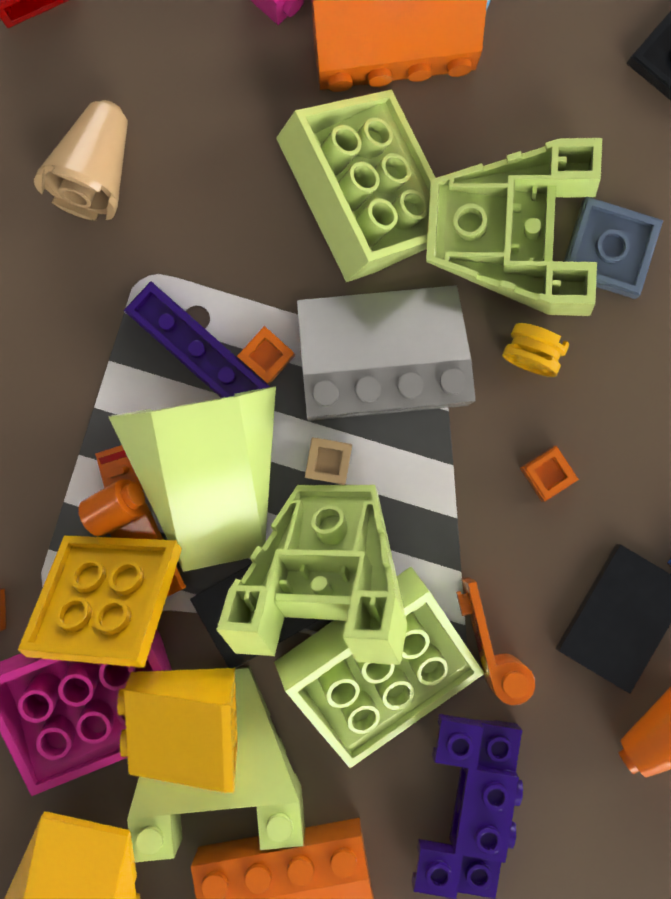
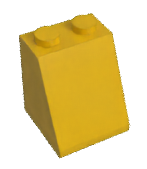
M235 668L131 672L125 688L119 689L117 699L119 716L125 715L126 729L122 730L120 735L121 757H128V774L222 793H234L238 753Z

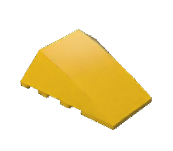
M44 811L4 899H141L140 894L136 893L135 889L137 872L130 830Z

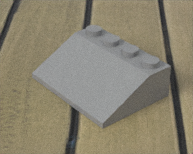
M457 285L297 300L308 421L469 406L476 401L472 360Z

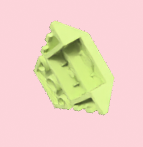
M276 386L235 393V396L158 410L146 409L108 416L167 539L176 540L182 548L178 562L183 572L250 558L257 546L263 547L265 544Z

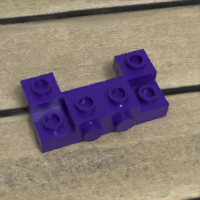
M439 714L437 722L440 728L437 746L433 747L432 753L434 762L461 767L449 837L451 844L418 839L417 849L419 856L416 872L412 874L413 891L456 899L457 892L496 899L501 863H506L508 848L513 849L516 841V823L512 821L514 806H520L523 797V782L519 780V776L516 773L522 729L516 723L498 720H476Z

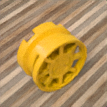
M516 323L511 332L513 341L511 344L506 345L502 354L503 358L529 372L546 377H556L561 367L558 360L566 355L569 342L564 340L562 344L559 343L561 336L545 328L527 323Z

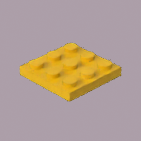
M64 535L17 650L25 657L144 668L182 548L176 540Z

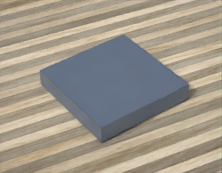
M585 197L579 210L564 262H597L596 287L637 299L642 292L663 220L591 197Z

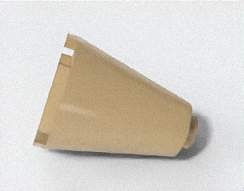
M107 100L91 102L38 169L34 178V185L41 194L46 189L54 196L52 204L72 215L96 221L98 214H106V220L114 217L118 207L128 125L127 118L121 108Z

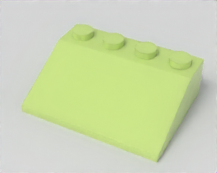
M392 89L295 110L276 139L346 283L381 271L427 249L431 179H434L435 176Z
M409 567L397 576L407 620L401 665L357 662L343 638L346 621L333 620L274 662L285 692L349 768H352L485 674L412 567Z

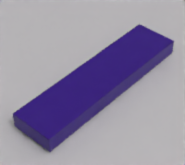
M152 281L123 310L220 398L235 396V393L270 387Z

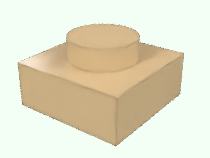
M312 437L305 478L345 485L352 444Z

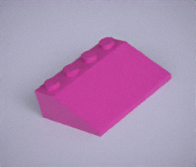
M156 629L144 668L25 657L22 653L0 661V734L31 796L128 758L121 757L120 735L121 731L126 729L125 715L119 716L118 691L120 688H125L131 672L172 670L158 629Z

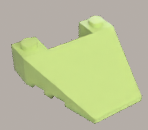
M559 138L546 142L544 147L526 153L518 151L506 155V159L485 166L481 163L431 179L427 263L547 315L590 316L596 302L597 262L553 261L556 197H596L601 180L602 138Z
M297 485L271 524L273 529L271 535L263 547L257 546L250 556L252 564L241 580L235 579L228 590L217 631L235 654L275 656L285 617L346 621L343 638L357 662L401 665L407 620L376 486Z
M250 666L235 668L238 753L234 793H222L139 776L127 818L135 862L174 859L183 839L181 814L256 807L260 850L300 847L304 845L305 821L301 784L292 769L283 742L276 732L270 718V712Z

